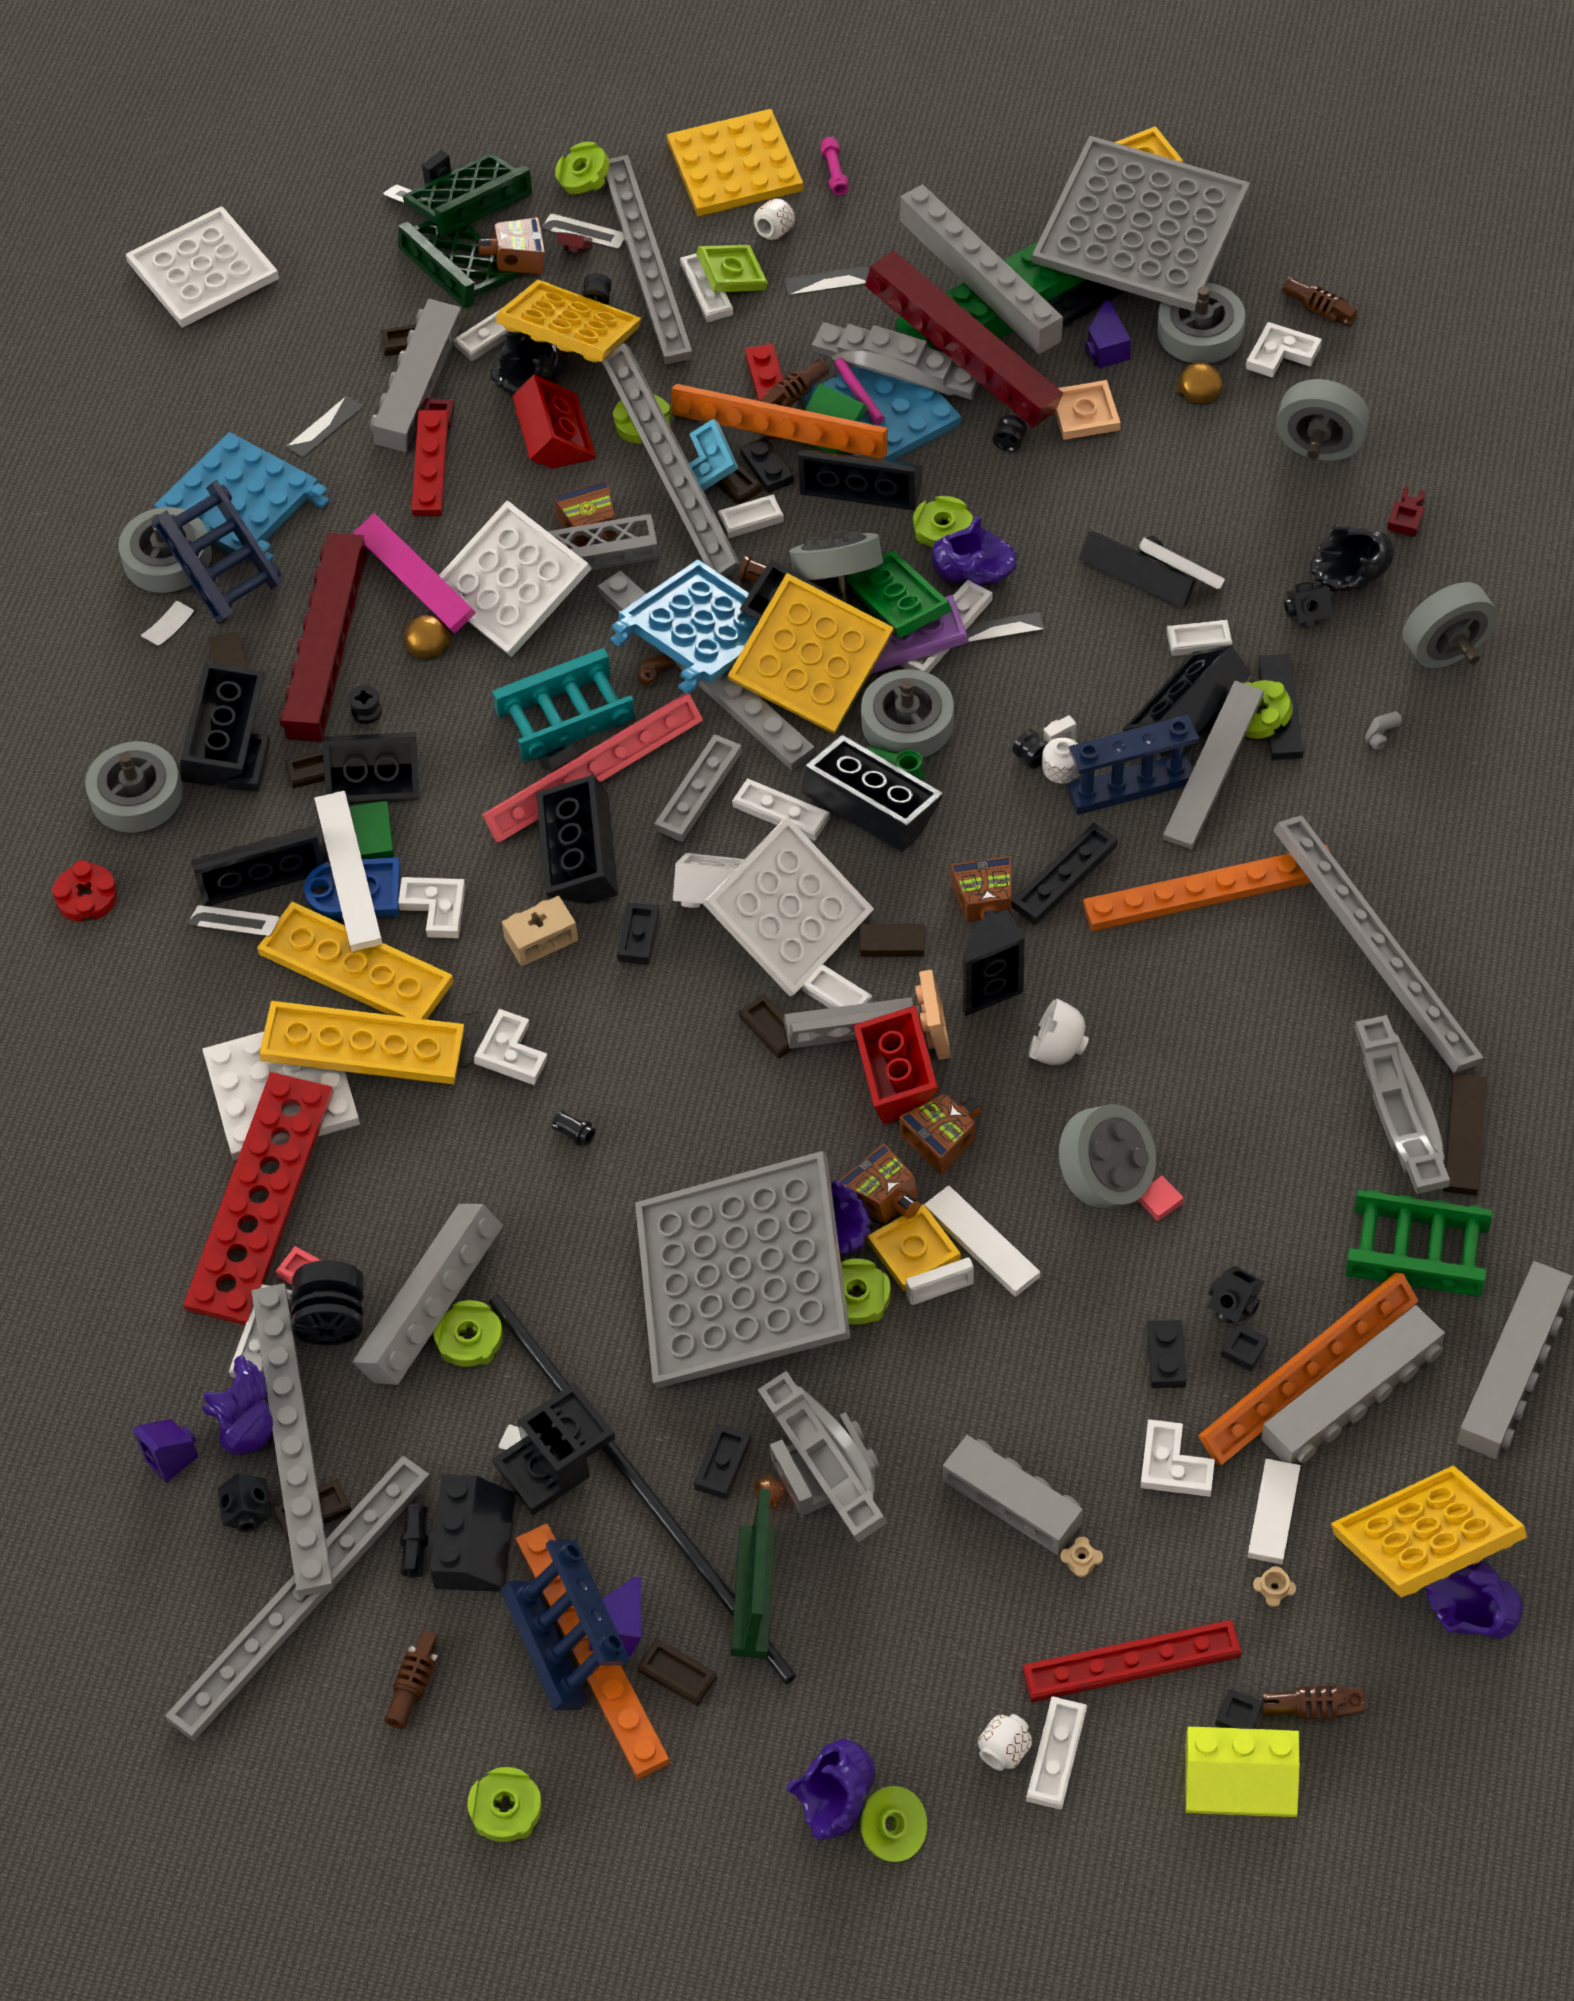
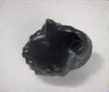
M507 331L505 333L507 338L505 345L496 354V361L490 371V378L496 382L498 388H502L512 396L533 375L548 381L560 376L567 366L568 352L558 349L557 345L552 343L535 341L528 334Z
M1333 525V531L1330 532V536L1317 546V553L1310 562L1311 574L1315 575L1317 582L1329 586L1330 592L1350 591L1353 589L1362 590L1370 581L1380 577L1388 570L1393 561L1394 548L1390 538L1383 532L1369 530L1364 527L1354 528L1352 526Z

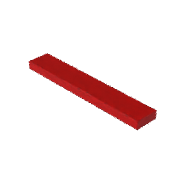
M1232 1620L1024 1664L1022 1665V1672L1032 1703L1051 1699L1052 1696L1060 1697L1241 1657L1242 1652Z

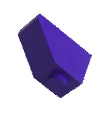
M1110 300L1104 301L1088 329V342H1085L1086 354L1089 359L1093 358L1098 369L1130 360L1131 338Z
M172 1419L137 1425L132 1429L145 1462L166 1483L199 1457L194 1446L197 1439L186 1426L179 1428Z
M633 1577L602 1599L617 1633L623 1641L628 1657L632 1656L641 1639L640 1577ZM589 1642V1650L593 1651V1648Z

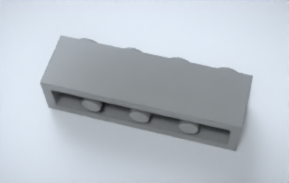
M966 1435L943 1464V1481L1056 1555L1060 1554L1082 1525L1083 1509L1074 1498L1068 1495H1060L1051 1489L1049 1483L1038 1476L1032 1477L1023 1471L1016 1461L1011 1458L1004 1459L995 1453L988 1443L981 1439L975 1440Z

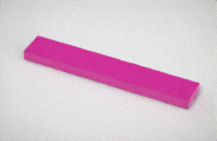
M375 513L353 532L354 535L364 536L366 547L454 634L476 614L473 608Z

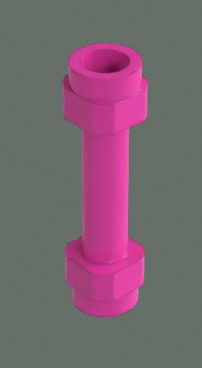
M827 137L821 141V154L828 161L831 178L829 179L830 189L834 195L841 196L847 193L849 182L847 176L843 175L838 159L840 153L839 143L835 138Z

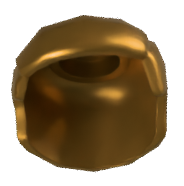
M1195 362L1188 365L1177 381L1178 394L1182 393L1188 403L1193 402L1202 405L1213 402L1221 394L1223 379L1220 373L1206 362Z
M422 615L412 620L404 632L405 648L416 658L440 657L444 648L452 645L451 633L448 627L435 616Z

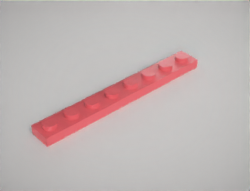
M690 693L681 695L483 813L482 817L495 841L501 842L539 819L537 792L593 774L601 782L703 721Z

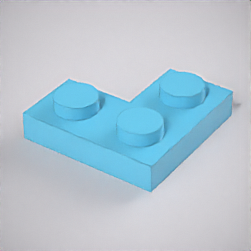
M711 419L689 434L699 455L689 465L703 491L739 469L722 429L715 419Z

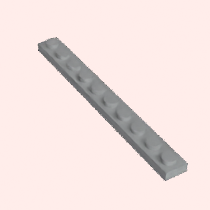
M629 156L609 159L610 165L605 179L664 363L667 365L693 359L692 349Z
M623 343L613 350L602 363L704 564L726 578L739 569L741 564L630 348Z
M621 570L597 586L598 594L618 612L646 595ZM673 660V663H675L682 671L686 669L681 664ZM730 670L710 684L704 680L699 682L698 685L791 771L815 755V747L757 694L728 680L727 676Z
M1301 815L1278 822L1273 830L1452 1072L1457 1073L1479 1065L1483 1059L1481 1053L1304 817Z
M285 1283L254 1289L251 1291L268 1392V1404L273 1417L272 1430L295 1584L298 1596L302 1597L334 1590L295 1337L291 1329L292 1318Z
M402 1456L326 1539L333 1587L431 1481L430 1475L405 1456ZM293 1575L165 1715L167 1721L194 1742L331 1590L299 1597Z

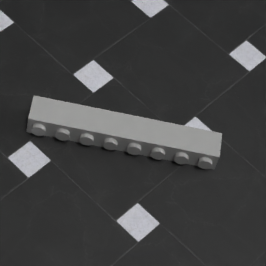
M922 184L900 196V222L1038 354L1062 341L1063 316Z

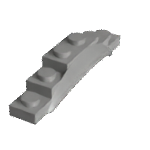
M823 322L812 343L814 352L830 356L835 361L843 358L847 364L949 396L957 395L972 400L979 386L975 378L958 366L944 352L928 348L927 341L873 325L872 329L868 330L848 323L845 329Z
M1384 1015L1356 1021L1354 1029L1364 1053L1363 1064L1373 1088L1372 1098L1392 1152H1397L1404 1173L1408 1172L1416 1194L1449 1187L1450 1179L1443 1163L1444 1149L1434 1112L1420 1078L1399 1036L1393 1032L1388 1016Z
M787 1371L759 1388L758 1391L857 1542H860L887 1524V1520L873 1501L875 1483L870 1467L853 1439L838 1421L802 1387L796 1386Z

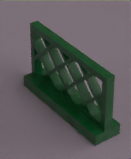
M489 153L404 194L403 201L436 223L437 232L445 237L532 194L530 169L524 165L514 168L496 155ZM489 164H492L493 166H495V168H483V167H485V166H487V165H489ZM465 176H474L473 178H463ZM479 176H493V178H479ZM442 187H452L451 189H440ZM457 187H471V189H457ZM419 198H429V200H417V199H419ZM435 198H449L448 200H435Z
M431 220L414 227L409 222L399 225L398 248L463 308L474 305L475 296L519 277V272H492V268H497L495 255H489L490 259L475 257V253H479L478 240L483 237L470 225L447 235L454 237V241L438 239L441 234L437 232V224ZM423 233L435 234V237H434V238H427V237H424L422 234H423ZM458 239H471L474 243L458 242ZM436 247L452 249L451 254L440 252ZM456 250L471 252V256L458 255L455 252ZM454 263L468 264V269L458 268ZM472 266L488 267V271L473 270ZM470 278L483 279L485 281L475 285V282Z
M760 1488L753 1526L740 1525L730 1656L766 1659L775 1540V1528L768 1527L770 1489Z

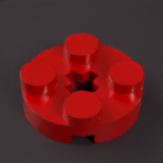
M85 860L76 862L73 867L63 872L52 887V893L59 912L67 919L76 922H83L82 918L93 917L95 920L105 916L114 907L117 900V887L113 875L106 868L90 864ZM84 889L91 890L90 895L83 894L82 896H79L80 891Z

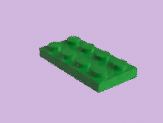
M894 550L882 555L883 563L881 565L846 575L848 590L880 621L894 627L893 633L898 638L912 634L918 628L936 621L941 616L952 611L949 601Z

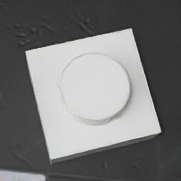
M1070 715L1061 720L1051 722L1043 729V740L1049 743L1053 739L1065 737L1076 741V722Z

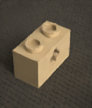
M559 895L550 900H543L536 906L521 913H515L502 921L505 941L521 967L578 941L576 922Z

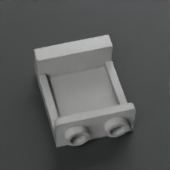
M846 1412L840 1414L839 1424L850 1435L870 1467L874 1483H876V1469L879 1468L876 1455L872 1449L866 1450L862 1443L864 1436L857 1421L851 1422ZM782 1439L770 1444L771 1461L801 1517L832 1503L793 1444L786 1447Z

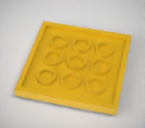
M772 109L667 134V143L697 217L804 191L803 181Z
M537 279L498 311L495 323L503 325L508 331L528 334L535 341L549 342L557 345V348L562 351L581 354L588 361L602 362L613 350L618 348L639 329L641 317Z
M786 573L727 677L728 680L835 735L891 638L894 627Z
M1454 1465L1331 1523L1334 1535L1401 1598L1414 1594L1437 1580L1445 1579L1452 1573L1471 1564L1479 1563L1483 1558L1502 1549L1510 1548L1515 1543L1527 1538L1525 1526Z

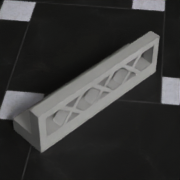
M651 514L547 531L585 560L592 568L591 570L658 559V546ZM647 524L649 535L636 537L629 533L634 526ZM613 530L620 534L615 541L611 542L600 538L605 531ZM584 535L590 539L587 545L577 547L571 543L575 536Z
M912 998L784 1014L783 1020L789 1049L857 1040L853 1025L913 1006ZM916 1006L920 1018V1009L919 1006Z

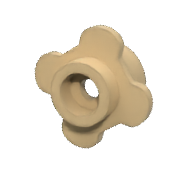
M1078 1537L1075 1539L1073 1546L1061 1551L1060 1559L1063 1563H1067L1069 1569L1076 1576L1085 1577L1094 1569L1095 1565L1102 1563L1103 1554L1089 1544L1088 1538ZM1080 1554H1083V1555L1085 1556V1558H1084V1559H1079L1078 1556H1079Z
M1277 1566L1271 1567L1264 1572L1262 1577L1255 1578L1253 1582L1254 1590L1262 1593L1266 1598V1604L1270 1607L1279 1606L1283 1598L1293 1596L1296 1592L1295 1583L1290 1582L1288 1575L1282 1568ZM1276 1584L1278 1588L1273 1589L1271 1585Z

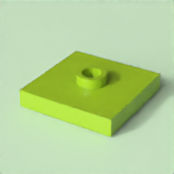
M750 245L698 246L696 255L713 292L766 290L768 282Z

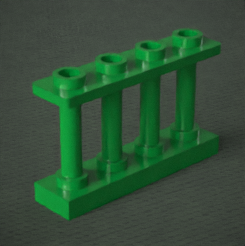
M1376 1190L1357 1191L1354 1212L1364 1214L1360 1247L1359 1249L1349 1248L1345 1271L1346 1277L1385 1282L1394 1273H1403L1411 1287L1476 1297L1482 1296L1486 1269L1475 1266L1479 1232H1489L1493 1215L1492 1210L1483 1209L1476 1205H1454L1443 1200H1421L1410 1195L1395 1196L1382 1194ZM1377 1216L1398 1219L1393 1254L1373 1251ZM1411 1221L1432 1224L1428 1258L1426 1260L1407 1256ZM1445 1227L1466 1230L1462 1264L1460 1265L1441 1261Z

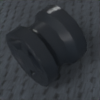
M601 273L589 274L584 279L582 296L608 305L610 300L609 293L612 288L610 278Z
M1014 415L1001 417L998 422V429L993 435L995 446L1006 452L1019 450L1022 438L1027 431L1026 423Z
M362 685L351 691L348 700L353 719L361 724H370L378 720L381 716L382 708L377 690L369 685Z
M1030 729L1018 737L1012 751L1017 757H1023L1028 767L1035 769L1042 765L1043 750L1048 742L1045 740L1041 741L1039 734Z

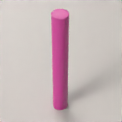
M843 358L837 359L834 362L837 371L858 401L868 407L866 412L874 424H881L884 421V416L845 360Z

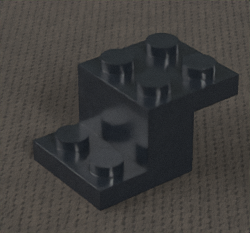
M573 1383L517 1420L521 1440L492 1460L495 1468L530 1513L534 1515L590 1477L587 1458L613 1441L615 1433L577 1385Z

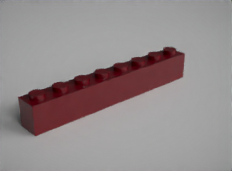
M894 250L870 266L864 286L911 324L914 329L930 340L934 346L943 351L958 366L975 378L978 383L994 394L998 400L1013 410L1022 420L1035 428L1056 412L1063 392Z
M328 533L326 545H321V565L316 567L314 574L315 590H311L309 593L310 610L309 614L305 613L303 617L304 634L303 637L298 638L297 642L298 659L292 662V683L286 686L285 700L287 703L286 707L281 709L279 716L280 726L284 727L287 739L323 741L367 558L363 535Z

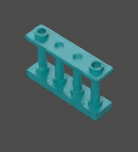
M604 648L492 691L494 708L498 717L502 718L511 714L523 736L518 739L520 757L523 762L541 757L563 744H571L635 719L632 696L618 699L606 678L611 675L609 656ZM592 682L596 683L607 702L606 705L594 710H590L579 690V687ZM567 693L579 715L562 721L551 698ZM540 704L551 726L534 732L523 709Z

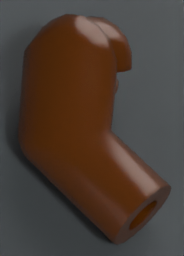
M662 653L643 660L637 672L638 682L643 686L654 684L660 670L673 666L672 658Z

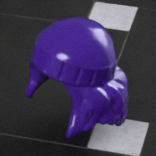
M977 516L966 529L948 534L937 540L932 547L931 561L936 574L945 582L965 583L968 579L977 585L986 583L996 584L1003 578L1008 577L1016 569L1017 564L1015 560L1017 554L1013 552L1014 548L1011 545L1001 541L999 536H993L991 532L981 527L982 518Z
M833 1181L831 1182L839 1252L842 1255L855 1252L858 1248L863 1247L864 1238L870 1234L868 1226L871 1221L868 1215L869 1210L864 1207V1201L858 1199V1194L853 1189H850V1187L844 1186L843 1183Z
M241 1355L237 1356L234 1360L233 1371L236 1375L230 1389L222 1393L206 1392L204 1400L208 1405L202 1406L205 1414L216 1417L220 1422L219 1444L231 1455L236 1456L248 1455L259 1451L273 1436V1417L265 1401L268 1395L265 1376L259 1371L257 1365L246 1360Z
M1481 1560L1479 1563L1471 1564L1452 1573L1445 1579L1437 1580L1425 1586L1428 1594L1427 1599L1431 1602V1610L1436 1612V1618L1440 1620V1623L1449 1633L1480 1634L1493 1639H1502L1513 1633L1521 1622L1524 1605L1519 1592L1509 1582L1500 1579L1499 1574L1491 1569L1490 1564L1486 1561Z
M839 1739L827 1744L812 1761L806 1773L801 1778L794 1779L787 1785L786 1790L796 1795L803 1804L805 1821L810 1825L812 1835L818 1841H822L825 1838L832 1839L836 1836L843 1837L846 1831H852L854 1823L861 1817L865 1805L864 1800L867 1798V1794L875 1781L874 1762L870 1754L856 1742L848 1739Z

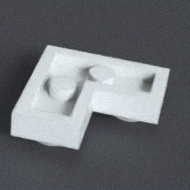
M1268 322L1246 361V369L1273 377L1283 358L1311 367L1321 348L1322 339Z
M402 877L398 901L399 909L428 911L427 937L459 938L466 888L465 880Z
M499 1009L474 1056V1064L535 1085L547 1061V1053L520 1044L529 1027V1019Z
M1148 1419L1140 1488L1211 1497L1215 1459L1180 1455L1183 1424Z

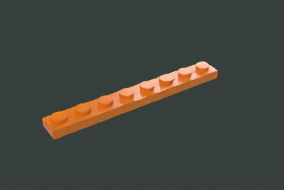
M676 384L671 388L672 415L703 422L715 419L722 426L883 459L887 456L888 428L680 384Z
M1289 853L1083 899V908L1091 931H1097L1312 882Z
M1394 1273L1198 1435L1211 1459H1215L1214 1464L1223 1465L1262 1432L1265 1422L1419 1302L1403 1273Z
M547 1523L515 1538L517 1546L534 1579L553 1562L546 1543L549 1540L556 1539ZM560 1575L542 1592L549 1608L566 1592ZM572 1605L556 1622L565 1637L580 1620ZM587 1635L571 1650L579 1666L594 1652L589 1650ZM621 1665L600 1666L586 1681L636 1779L639 1780L669 1765V1758Z

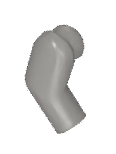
M1394 711L1375 717L1365 735L1367 745H1371L1374 750L1382 749L1385 746L1384 743L1387 742L1386 737L1383 735L1385 730L1400 726L1402 722L1401 715Z

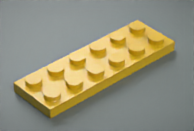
M295 902L290 903L279 918L272 934L266 936L257 947L259 955L387 1015L427 1020L454 983L453 975L384 943L351 952L345 925Z
M271 1001L259 1055L260 1061L455 1085L464 1035V1024Z

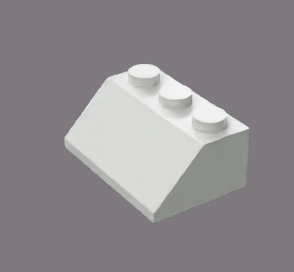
M685 853L675 865L673 901H681V906L700 907V904L715 891L744 859Z

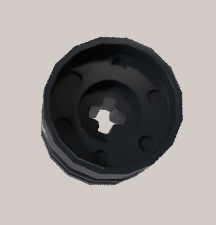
M333 1260L315 1261L304 1264L296 1269L292 1280L294 1304L291 1310L293 1316L291 1319V1329L293 1334L300 1340L317 1345H340L358 1338L363 1331L362 1316L364 1310L361 1304L364 1299L363 1273L356 1266Z

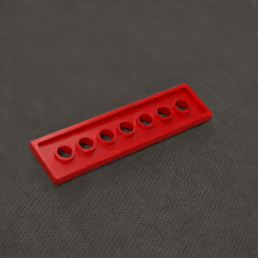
M269 1073L184 1301L185 1311L246 1326L254 1306L251 1290L259 1289L262 1284H265L334 1093L332 1086L279 1073ZM295 1104L300 1107V1111L294 1116L283 1114L284 1108L288 1105ZM279 1133H286L290 1136L289 1141L283 1145H276L272 1142L274 1136ZM268 1162L279 1164V1168L275 1173L265 1174L261 1170ZM257 1191H265L269 1194L267 1200L262 1203L252 1202L251 1197ZM254 1220L258 1223L254 1231L245 1233L240 1230L243 1222ZM241 1249L247 1252L246 1258L241 1262L229 1260L230 1254L235 1250ZM231 1279L236 1282L235 1288L230 1292L218 1290V1286L223 1280Z

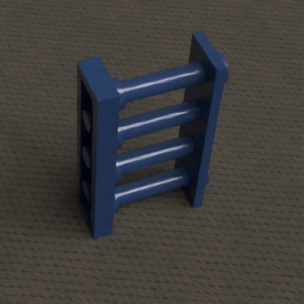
M216 480L206 488L210 494L207 498L177 516L170 515L166 510L151 522L215 621L219 623L233 613L231 610L233 602L265 582L272 590L281 584L282 581L279 578L281 577L279 568L273 561L269 562L231 503L232 496L229 490L224 485H220ZM217 506L226 522L193 542L187 541L181 532L183 530L182 527ZM234 532L243 547L211 567H204L198 559L199 552L229 533ZM250 557L259 572L228 592H220L214 583L216 581L215 578Z
M1189 715L1069 746V752L1078 773H1082V780L1067 784V792L1076 814L1080 815L1185 787L1193 769L1186 753H1183L1184 746L1199 742V737ZM1171 750L1170 757L1154 761V754ZM1141 758L1140 765L1124 769V762ZM1112 765L1110 773L1094 777L1096 769Z
M549 1540L546 1543V1547L553 1562L534 1581H508L500 1590L553 1710H580L588 1703L581 1684L600 1666L627 1665L630 1659L576 1541ZM560 1575L566 1592L547 1610L541 1598V1593ZM573 1605L580 1622L560 1640L554 1623ZM587 1635L594 1652L574 1671L567 1654Z

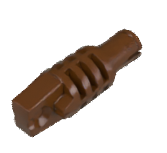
M1291 276L1283 285V294L1299 300L1303 303L1305 309L1311 310L1313 313L1325 317L1329 321H1337L1351 327L1357 319V309L1349 305L1348 301L1335 296V294L1325 289H1321L1317 285L1310 287Z
M818 359L803 371H794L774 385L760 401L789 407L808 394L812 385L829 375V368L823 360Z
M423 1630L417 1646L409 1645L393 1684L395 1695L384 1718V1721L394 1728H406L407 1720L415 1701H419L425 1693L439 1655L433 1654L437 1642L436 1633Z
M1301 1686L1295 1688V1692H1262L1264 1716L1296 1714V1717H1300V1719H1332L1363 1714L1365 1712L1364 1690L1358 1688Z

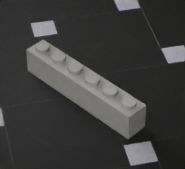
M428 299L424 309H419L416 317V328L409 331L406 351L402 350L400 352L397 364L398 369L396 372L393 371L391 373L388 383L389 390L387 393L382 394L379 402L378 415L374 414L370 422V431L373 432V442L375 445L407 453L417 430L418 410H423L425 398L431 397L453 346V339L456 338L461 327V307Z
M484 1204L457 1205L352 1361L373 1383L399 1384L504 1226Z
M1533 1261L1462 1423L1457 1444L1493 1459H1497L1501 1448L1508 1450L1515 1430L1510 1429L1514 1419L1520 1421L1527 1405V1402L1522 1400L1526 1391L1533 1392L1539 1377V1373L1534 1372L1538 1363L1545 1364L1551 1346L1546 1344L1550 1335L1553 1337L1557 1336L1563 1318L1558 1316L1561 1308L1568 1310L1574 1296V1290L1569 1289L1572 1275Z
M1415 1305L1263 1424L1261 1440L1282 1462L1297 1464L1300 1461L1305 1463L1315 1454L1316 1448L1324 1441L1330 1443L1336 1439L1341 1433L1343 1426L1350 1421L1352 1423L1359 1421L1371 1404L1375 1401L1378 1403L1384 1401L1391 1394L1395 1385L1401 1381L1406 1383L1412 1379L1417 1373L1418 1367L1423 1363L1435 1361L1443 1351L1442 1345L1445 1332Z

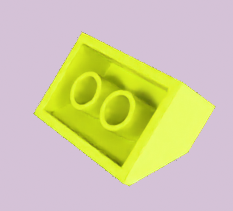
M1188 1727L1185 1743L1186 1813L1297 1817L1300 1766L1299 1731Z

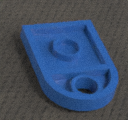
M362 859L376 917L399 916L400 859ZM326 862L316 867L308 875L304 884L306 901L309 908L329 919H343L330 862ZM321 886L329 888L324 894L317 895L313 893L316 888Z

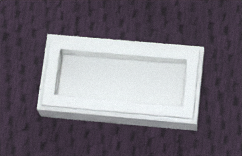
M774 494L718 511V518L728 539L784 522L783 513Z
M1227 620L1167 626L1171 656L1190 655L1195 651L1232 645Z
M822 964L802 986L803 992L828 1008L872 1002L871 994Z
M968 1257L906 1279V1296L910 1305H915L972 1285L974 1283V1266L970 1258Z

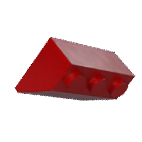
M533 375L512 396L516 414L521 425L522 435L527 446L528 456L533 462L553 469L590 461L596 457L577 393Z
M916 1005L853 1025L873 1105L883 1125L899 1121L900 1116L928 1102L939 1090Z

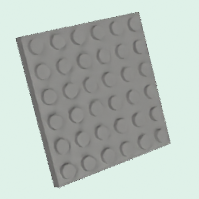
M1089 136L1032 254V263L1195 312L1198 288L1206 287L1247 196L1250 182Z
M823 1151L635 1202L652 1382L657 1388L851 1338L828 1158Z

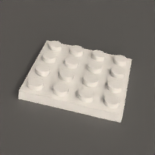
M222 206L125 254L129 265L182 328L279 279L277 269Z
M506 501L439 576L476 612L468 623L512 657L592 568L585 560L509 501Z
M789 817L783 819L702 903L789 996L794 995L819 966L823 965L874 910Z
M264 1032L203 1048L233 1160L238 1159L270 1072L333 1087L334 1093L318 1136L360 1125L345 1071L260 1061L259 1053ZM295 1104L288 1105L284 1108L283 1114L294 1116L298 1114L300 1107ZM279 1133L274 1136L272 1142L276 1145H283L289 1141L290 1136L286 1133Z

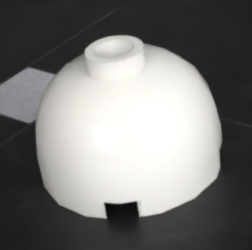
M1059 999L1053 1000L1038 1025L1041 1027L1038 1037L1034 1035L1032 1039L1029 1057L1053 1066L1069 1062L1075 1053L1081 1055L1087 1046L1089 1038L1084 1036L1086 1025L1080 1012L1068 1003Z

